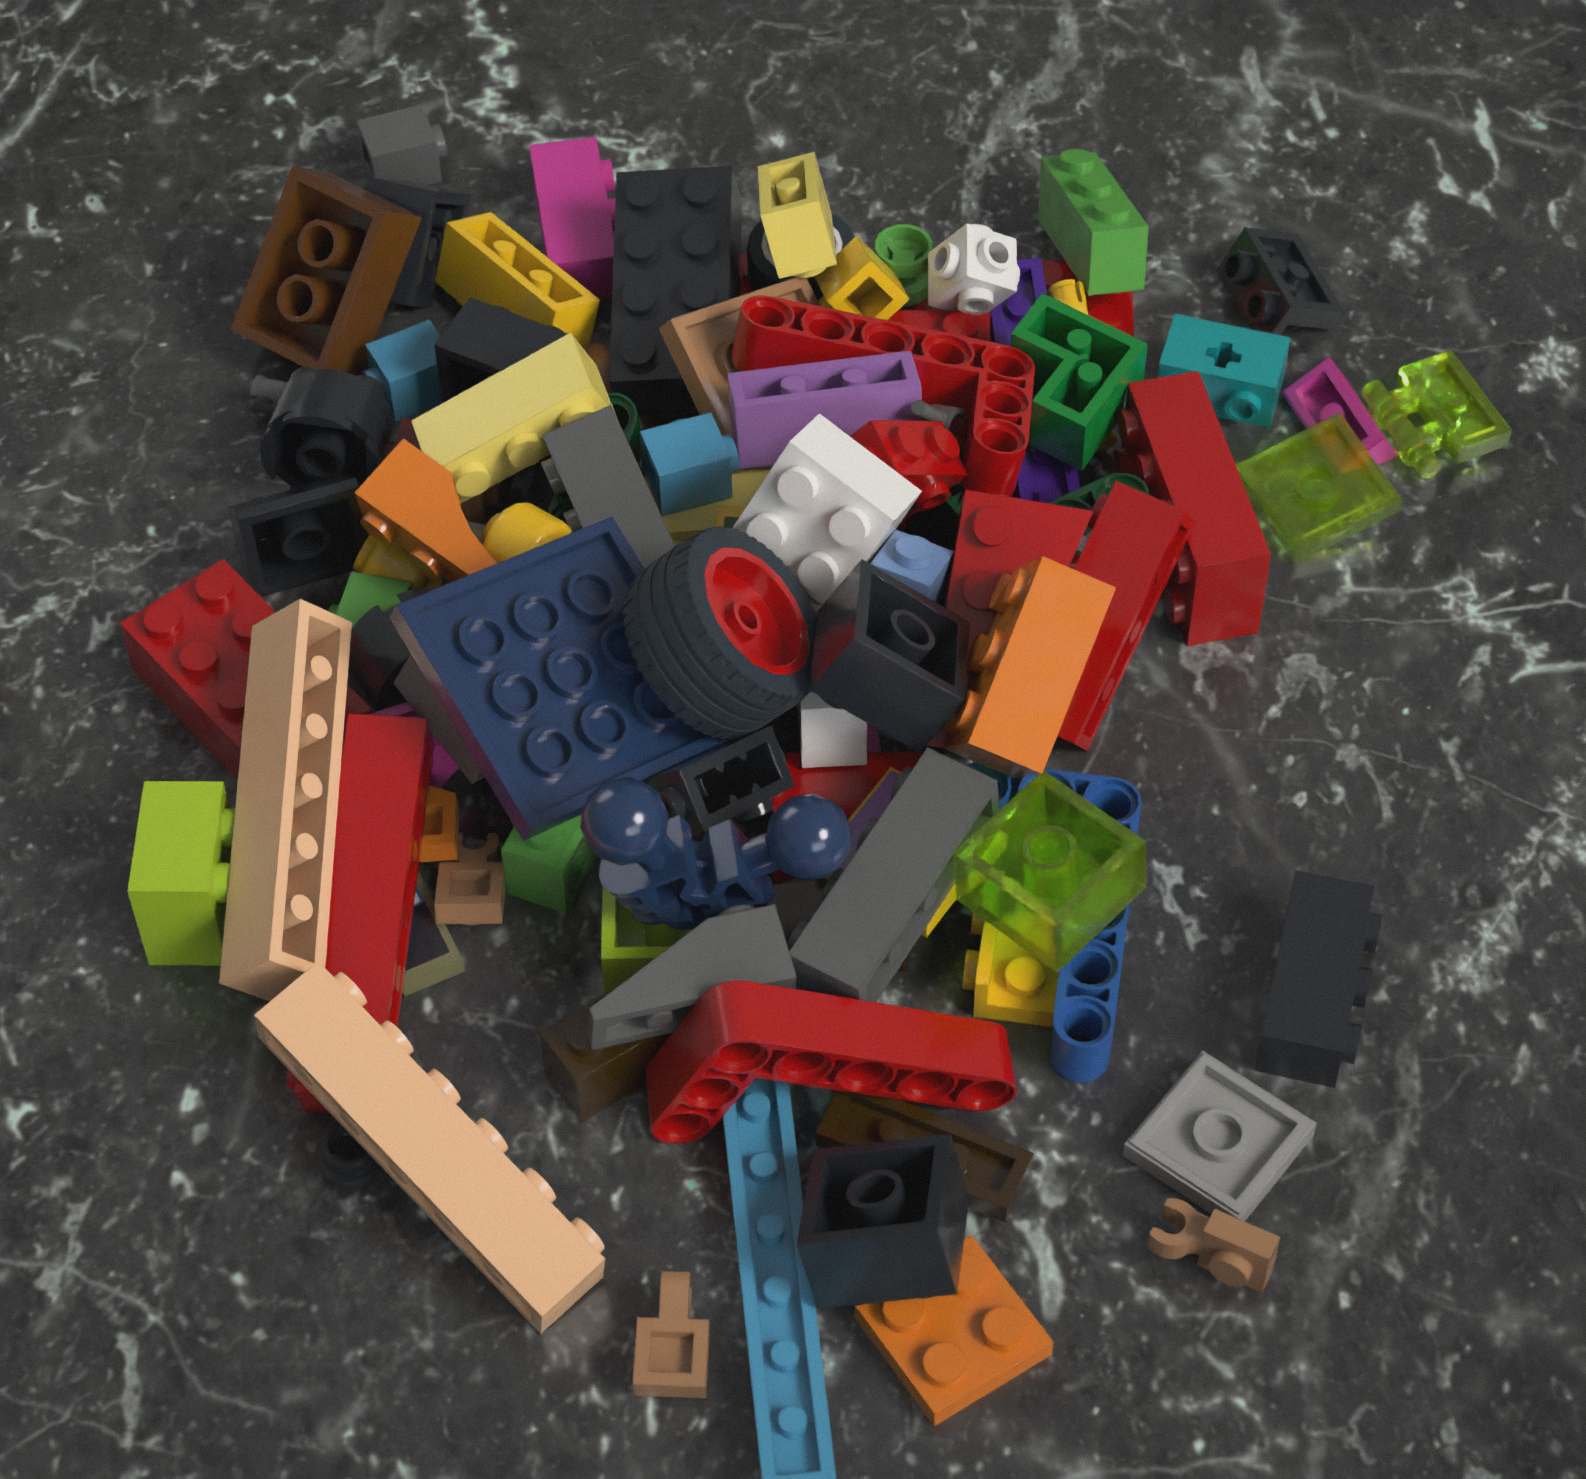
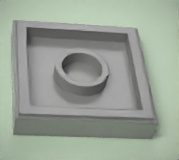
M1202 1051L1126 1141L1123 1156L1210 1214H1212L1214 1209H1217L1245 1222L1312 1139L1317 1123Z

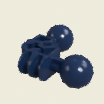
M631 777L607 780L588 796L582 808L580 829L589 849L602 859L599 867V878L602 886L615 896L621 905L628 911H631L632 915L642 924L650 926L666 924L671 928L679 930H693L706 919L716 917L722 911L733 906H754L759 903L770 902L775 897L773 881L767 874L777 870H782L784 873L804 881L827 877L838 869L851 849L852 829L843 809L834 802L812 793L791 797L780 805L771 816L765 834L749 840L729 819L709 827L701 842L692 841L690 825L680 815L668 819L669 814L659 792L649 784Z

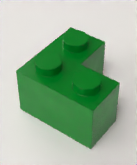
M1042 293L1012 331L1010 346L1027 353L1035 365L1033 391L1038 394L1032 400L1029 445L1082 471L1116 426L1118 410L1125 409L1128 383L1144 380L1148 344Z

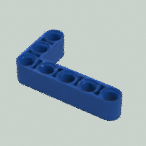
M969 763L966 766L998 781L1000 816L993 826L1001 830V840L996 848L1075 858L1053 1013L1050 1062L1056 1073L1066 1080L1076 1083L1093 1081L1107 1070L1111 1057L1142 805L1141 795L1134 785L1127 780L1117 777L1044 768L1042 774L1012 778L979 763ZM1098 871H1104L1111 874L1098 873ZM1089 925H1098V926H1102V927H1105V928L1095 929V928L1088 927V926H1089ZM1091 980L1099 984L1088 985L1081 983L1080 981ZM1083 1036L1090 1038L1092 1041L1079 1042L1073 1040L1072 1037Z

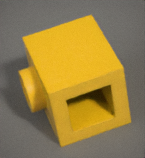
M858 236L854 237L836 254L837 265L826 267L823 272L814 276L823 293V296L818 300L821 307L888 320L910 300L896 274Z

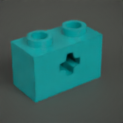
M1174 314L1159 362L1157 378L1199 371L1217 417L1270 428L1285 377L1290 337Z

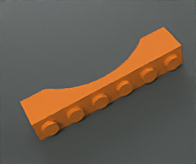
M404 438L356 490L355 496L363 515L360 522L365 530L384 545L389 546L394 541L407 550L410 561L429 578L437 580L440 576H443L448 581L453 582L498 563L489 555L471 531L461 509L452 473Z

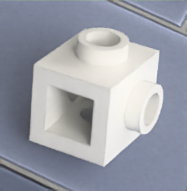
M965 224L928 253V305L946 311H961L972 315H981L990 312L1016 293L1020 278V269L1017 265L1016 239L993 232L991 228L985 225Z

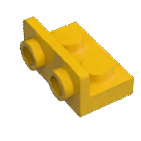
M991 873L988 896H975L971 934L982 935L980 951L967 949L962 989L975 991L973 1017L1052 1027L1069 902L1004 894L1005 874Z

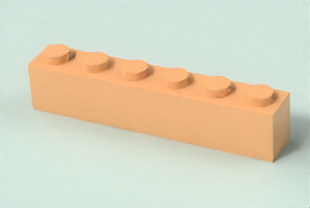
M302 599L295 601L252 626L219 983L267 1001L273 1000L317 961L324 968L326 965L352 622Z
M317 961L254 1015L258 1038L530 1324L542 1334L603 1278L605 1258L600 1253L605 1247L601 1239L582 1219L576 1217L573 1221L569 1222L552 1204L556 1199V1195L549 1184L535 1170L528 1167L521 1172L504 1154L508 1150L505 1140L488 1121L479 1118L474 1123L459 1108L457 1103L461 1098L454 1086L436 1069L426 1073L409 1056L414 1051L406 1036L392 1022L386 1020L381 1025L377 1023L363 1008L367 1004L365 996L347 975L339 972L333 977Z

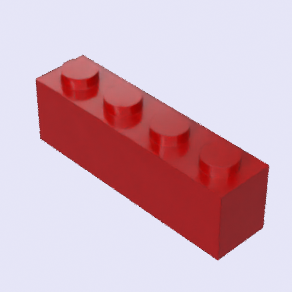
M1115 481L1109 495L1106 493L1101 494L1094 504L1093 513L1088 523V527L1093 530L1083 551L1077 550L1069 566V568L1116 587L1057 735L1058 738L1086 751L1090 748L1195 525V521L1184 510L1118 481Z

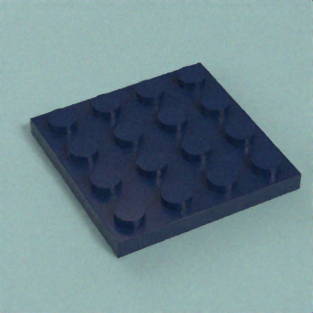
M613 517L397 604L389 616L523 841L581 815L588 796L607 780L631 777L643 782L648 777L732 740L727 738L719 739V737L714 738L709 734L705 735L701 731L693 729L692 726L685 724L682 719L676 717L675 713L660 701L657 694L650 688L649 683L645 681L641 670L638 669L625 634L623 604L626 600L625 595L628 592L629 586L645 568Z

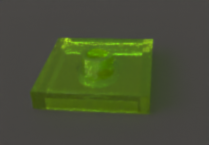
M1341 413L1236 464L1248 496L1295 564L1402 510L1401 497Z

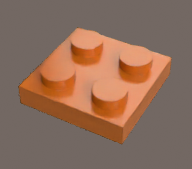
M972 1235L964 1239L957 1294L854 1306V1318L934 1427L1048 1358L1053 1352V1340Z

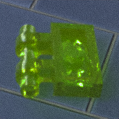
M1452 350L1400 367L1397 385L1400 388L1388 391L1380 380H1373L1362 389L1361 394L1369 404L1368 412L1376 424L1383 430L1387 429L1396 441L1394 447L1400 459L1406 466H1414L1422 478H1430L1441 469L1442 463L1436 457L1434 451L1445 448L1454 462L1459 464L1509 445L1512 429ZM1418 412L1426 424L1415 428L1406 415Z

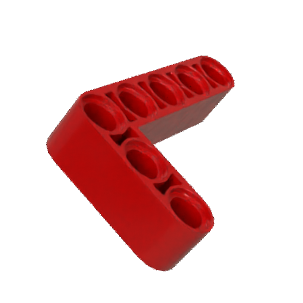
M758 295L744 300L740 308L731 352V361L737 369L749 371L911 351L921 382L922 401L929 405L940 404L964 408L967 411L964 419L954 417L966 420L962 463L968 476L961 480V486L965 490L1007 497L1013 495L1029 441L1035 365L1027 353L1004 344L773 296Z
M737 980L722 982L708 989L645 1069L651 1132L653 1137L669 1144L689 1143L706 1136L755 1078L970 1111L998 1109L1009 1104L1017 1095L1007 1032L1001 1024Z

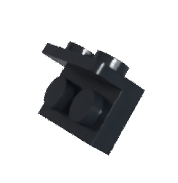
M1244 227L1218 266V274L1247 325L1252 330L1281 335L1287 325L1300 328L1313 327L1333 330L1345 313L1298 234Z

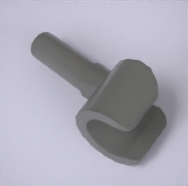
M922 400L914 401L911 406L913 414L922 418V421H942L944 427L950 432L952 419L954 417L964 419L967 412L964 408L940 404L929 405Z

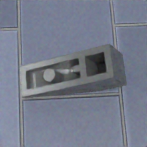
M775 904L759 908L751 905H737L722 911L716 917L706 919L590 1008L588 1040L591 1050L673 1033L702 995L711 987L722 982L734 980L750 981L795 989L797 976Z

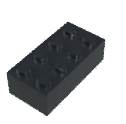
M732 166L616 172L609 382L613 393L625 395L635 404L637 413L697 410L659 328L670 319L740 296L742 199Z

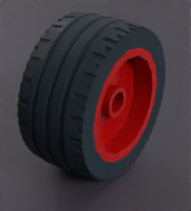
M723 526L705 529L688 537L659 557L631 583L623 604V622L626 629L625 634L629 641L628 645L631 648L633 658L637 662L638 669L641 670L645 681L649 683L652 691L685 724L692 726L693 729L699 730L705 735L709 734L711 737H719V739L739 738L763 727L797 705L811 692L809 687L817 621L816 612L810 603L809 597L805 594V590L799 584L798 579L790 572L791 570L785 566L783 561L771 549L769 550L766 545L758 542L753 536L750 537L747 533L731 529L730 527L723 528Z

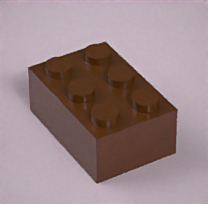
M292 166L230 330L303 367L334 369L355 376L361 375L367 361L365 344L373 342L376 338L422 217L330 172Z

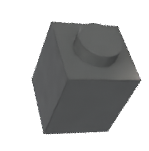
M421 104L357 120L362 160L369 177L404 180L424 185L442 182L439 158L447 157L445 139L439 124L430 126Z

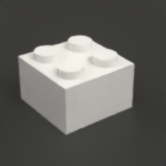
M819 413L789 441L732 529L745 532L750 537L753 536L758 542L766 545L769 550L771 549L783 561L785 566L791 570L790 572L798 579L805 592L823 605L861 559L871 564L922 491Z

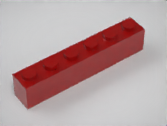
M348 713L345 737H343L325 969L333 977L342 972L357 985L367 1000V1004L363 1008L379 1025L388 1020L398 1028L435 743L427 718ZM287 1068L288 1089L295 1090V1094L305 1113L331 1114Z

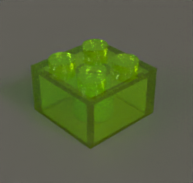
M1046 771L1038 774L953 853L956 900L1057 973L1146 888V841Z

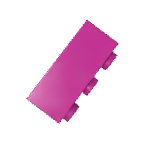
M596 137L529 145L533 188L544 255L597 298H612L615 198L607 199V193L615 192L611 159L600 160Z

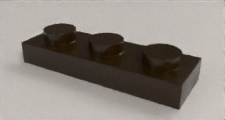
M838 1090L815 1132V1146L819 1148L951 1134L969 1194L968 1208L1003 1222L1007 1221L1033 1168L1034 1160L1033 1152L904 1101Z

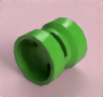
M897 224L887 227L879 233L875 240V254L896 274L910 299L902 307L919 304L928 297V253L933 250V241L929 234L920 227L910 224Z

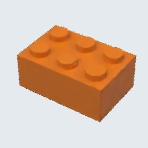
M1044 556L1018 566L1014 569L1012 575L1006 572L1003 573L995 587L989 605L990 609L997 611L989 634L980 633L975 639L968 655L967 670L973 672L966 689V702L941 729L949 733L943 749L1012 778L1042 774L1116 587Z

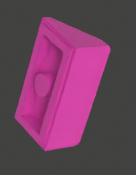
M1330 357L1281 391L1338 477L1390 461L1399 455L1347 378Z

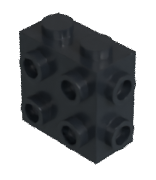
M772 725L759 728L739 738L727 741L643 781V783L649 784L659 792L669 814L668 819L680 815L690 825L692 841L699 842L702 841L707 829L711 826L729 819L732 820L735 816L738 822L747 821L773 810L775 806L771 798L795 786L786 764L785 755L779 746Z

